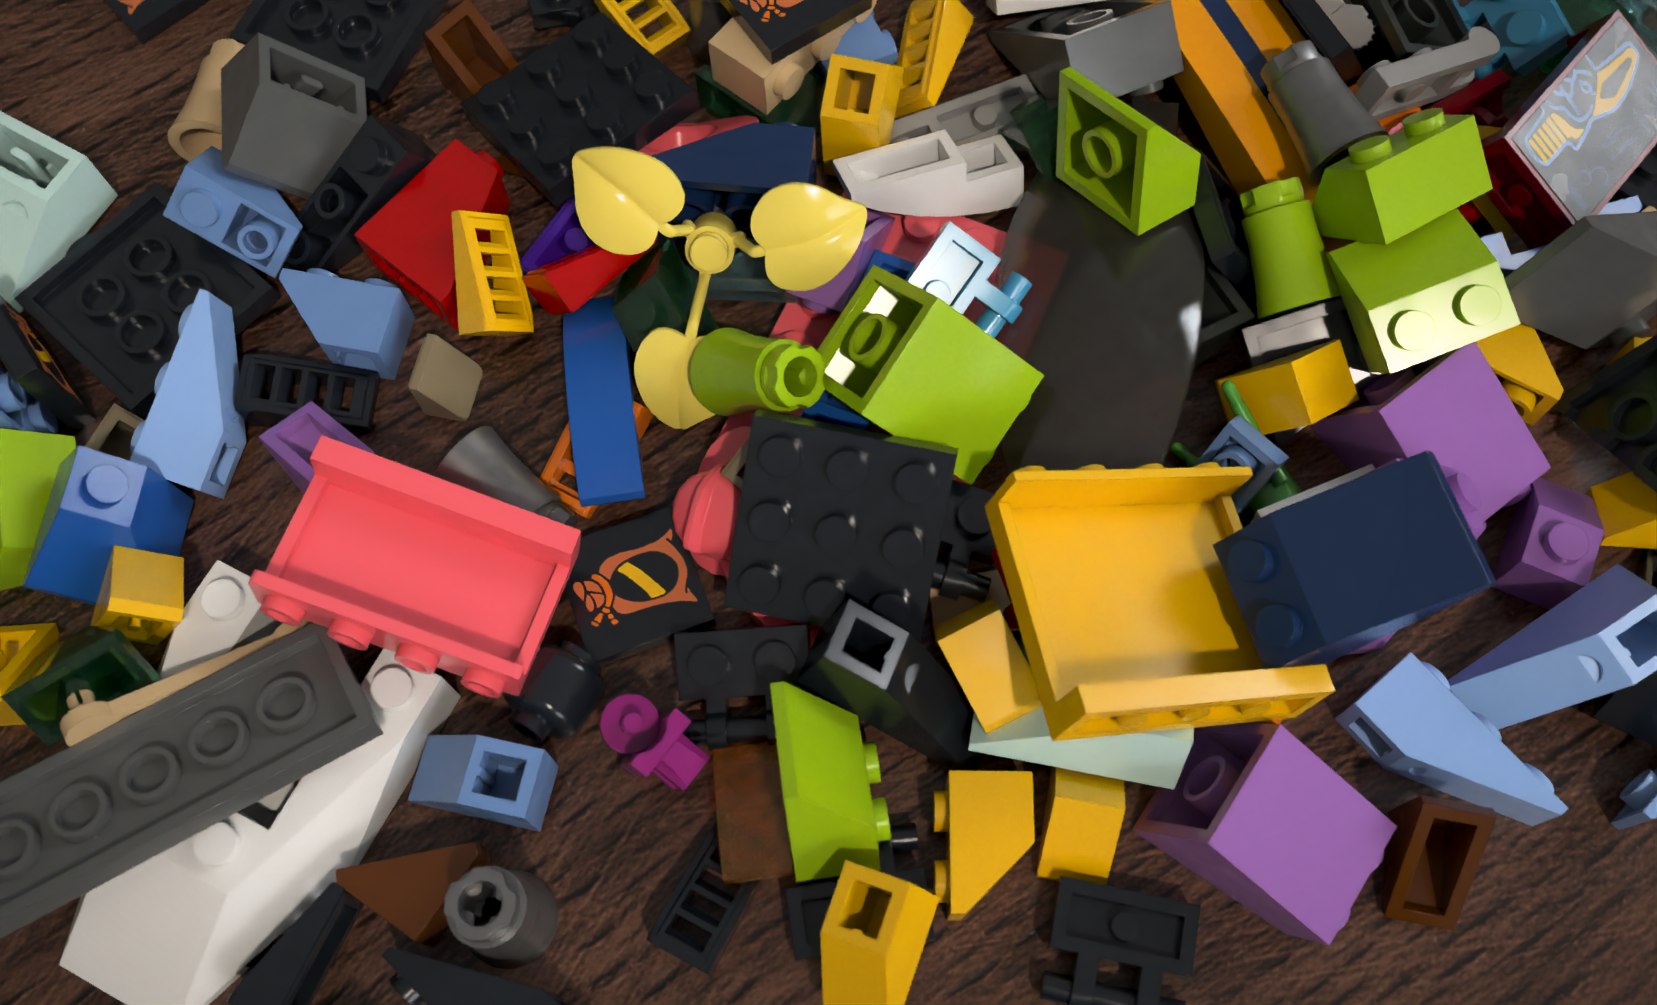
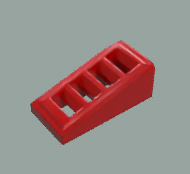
M595 244L533 269L522 276V280L547 314L574 313L648 250L634 255L614 254Z

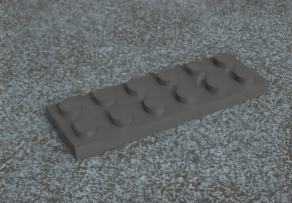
M311 623L0 782V939L384 734L341 644L327 635L329 628Z

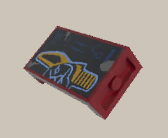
M1619 9L1574 32L1567 40V45L1571 51L1498 132L1481 140L1493 187L1492 190L1485 194L1529 249L1548 245L1584 216L1598 215L1657 144V59Z

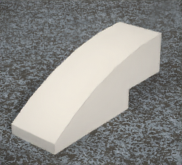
M944 129L832 160L833 170L849 200L862 203L866 208L881 212L910 216L954 217L989 213L1024 205V166L1002 134L956 146Z

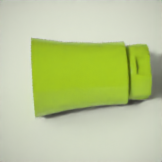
M1292 177L1274 181L1240 194L1239 201L1245 219L1241 220L1249 250L1255 283L1257 320L1289 313L1340 297L1341 293L1325 254L1327 252L1317 228L1310 200H1304L1300 178Z
M725 327L712 331L698 344L691 360L690 379L693 391L699 402L707 410L717 415L733 416L757 411L758 409L774 412H791L799 407L809 408L820 399L825 390L823 374L826 365L821 354L811 346L802 345L791 339L756 336L740 329Z

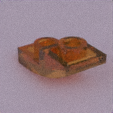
M761 743L713 749L714 787L722 881L724 884L794 875L777 745Z

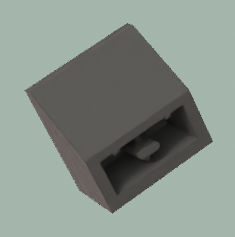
M258 32L221 69L222 170L308 200L367 120L365 78Z

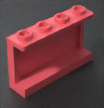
M321 435L310 457L315 474L266 571L254 570L248 581L257 602L261 604L260 611L272 619L291 626H300L304 619L329 628L327 635L330 638L354 649L367 650L371 643L395 652L394 659L398 663L420 673L434 674L437 667L462 676L460 682L464 687L483 696L500 698L502 692L519 696L579 555L581 530Z

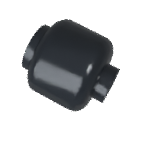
M559 640L555 645L542 643L519 696L503 692L507 705L514 712L509 718L510 724L521 734L537 743H542L546 736L561 740L574 737L604 695L603 683L598 676L601 672V666L585 650L566 640Z

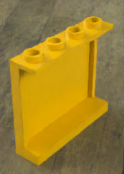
M1207 462L1191 468H1164L1161 464L1151 463L1135 469H1106L1103 465L1093 464L1076 470L1046 471L1042 466H1027L1008 475L1006 481L984 506L1052 742L1295 718L1335 691L1325 664L1264 669L1214 550L1213 544L1243 528L1231 495L1253 476L1250 466L1220 467L1218 463Z

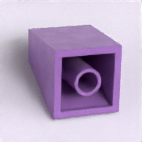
M1476 342L1395 373L1377 376L1357 390L1359 400L1310 425L1312 430L1352 472L1370 464H1373L1376 469L1395 458L1406 459L1426 450L1433 451L1439 465L1458 468L1459 472L1465 473L1472 480L1481 498L1482 505L1477 511L1485 529L1487 527L1485 521L1499 509L1513 505L1528 496L1532 491L1530 484L1551 468Z
M1248 722L1195 728L1193 744L1175 789L1158 787L1132 829L1142 838L1283 933L1330 945L1336 933L1348 921L1351 912L1350 908L1370 873L1381 863L1384 849L1397 826L1281 724Z

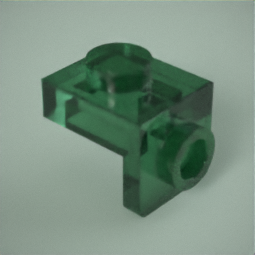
M1039 94L1013 108L1010 111L1013 120L997 131L999 134H1002L1013 151L1029 152L1043 179L1053 180L1056 178L1059 98L1044 100L1042 95Z

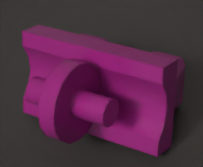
M624 694L615 697L605 705L600 715L599 730L603 741L614 751L627 754L624 755L617 765L632 777L647 778L651 773L671 790H675L677 787L679 790L684 791L710 758V756L682 734L692 721L676 708L658 713L651 701L643 696Z

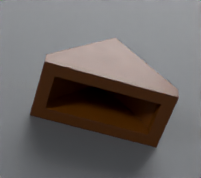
M470 0L460 1L422 33L441 84L461 101L477 93L488 82L498 79L519 65Z
M1420 795L1387 812V818L1397 827L1385 847L1382 912L1384 917L1455 930L1497 816L1493 808Z
M475 841L336 869V881L338 885L344 887V890L412 940L434 947L449 926L447 917L444 914V900L451 883L457 882L472 868L493 866L492 852Z

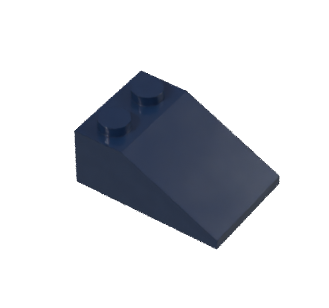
M777 122L775 124L751 123L652 155V157L666 164L676 174L685 192L684 206L681 212L668 222L669 224L679 225L684 220H690L694 223L699 216L705 213L717 212L729 217L734 222L737 231L744 232L746 239L755 245L759 244L751 233L750 222L754 207L763 194L771 188L785 183L805 182L817 185L815 127H802L790 122ZM658 231V240L655 242L686 244L687 238L685 236L669 238Z
M1427 450L1271 512L1213 544L1264 669L1327 664L1497 584L1433 451Z

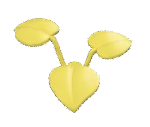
M599 146L578 150L572 158L576 212L582 228L595 244L614 254L634 255L648 250L653 245L658 231L669 238L680 236L687 238L685 255L691 266L699 271V278L685 334L668 327H658L651 330L642 340L634 362L636 385L645 405L660 421L674 429L685 430L716 415L699 402L693 391L690 379V365L694 351L705 337H697V332L711 274L725 270L731 264L736 248H739L752 258L765 256L766 274L775 286L790 291L815 289L832 280L844 269L856 252L866 225L867 208L864 204L843 198L817 185L805 182L785 183L773 187L763 194L754 207L750 228L754 239L759 244L755 245L746 239L744 232L737 231L734 222L729 217L717 212L705 213L699 216L694 223L690 220H684L679 225L669 224L668 222L681 212L685 203V192L676 174L666 164L650 155L621 147Z

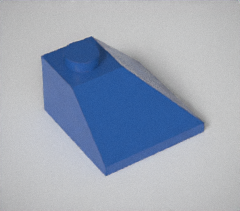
M78 445L59 465L22 587L96 606L113 545L179 557L194 500L146 465Z

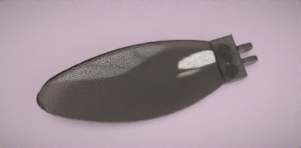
M1148 94L1131 96L1132 103H1126L1127 105L1177 137L1179 103L1148 101ZM1056 135V149L1044 162L1032 180L1013 216L1001 251V261L998 264L994 286L1000 289L1013 270L1033 284L1019 304L1023 308L1022 312L1012 325L1006 322L995 339L1045 375L1033 392L1026 408L1019 413L1000 442L1007 476L1013 471L1027 466H1042L1046 471L1076 470L1093 464L1103 465L1106 469H1135L1151 463L1163 465L1182 414L1199 346L1204 303L1205 272L1202 232L1192 206L1137 236L1056 177Z

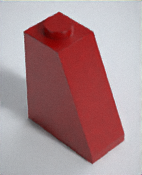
M456 138L354 234L372 266L454 330L458 328L451 212L463 210L506 215L510 204L501 179L505 174L498 162L482 149H479L476 153ZM475 230L478 242L491 243L490 231ZM481 255L483 264L486 265L489 255Z

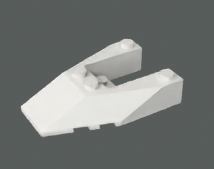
M219 560L215 562L184 607L182 622L172 631L153 683L273 634L282 622L272 619L260 611L261 604L257 602L248 584L250 576ZM383 648L361 683V687L384 734L80 896L59 965L126 1005H209L250 968L246 965L280 934L284 935L332 882L337 883L336 869L360 864L417 770L428 735L439 734L461 696L443 677L436 673L424 674L409 669L394 659L395 652Z

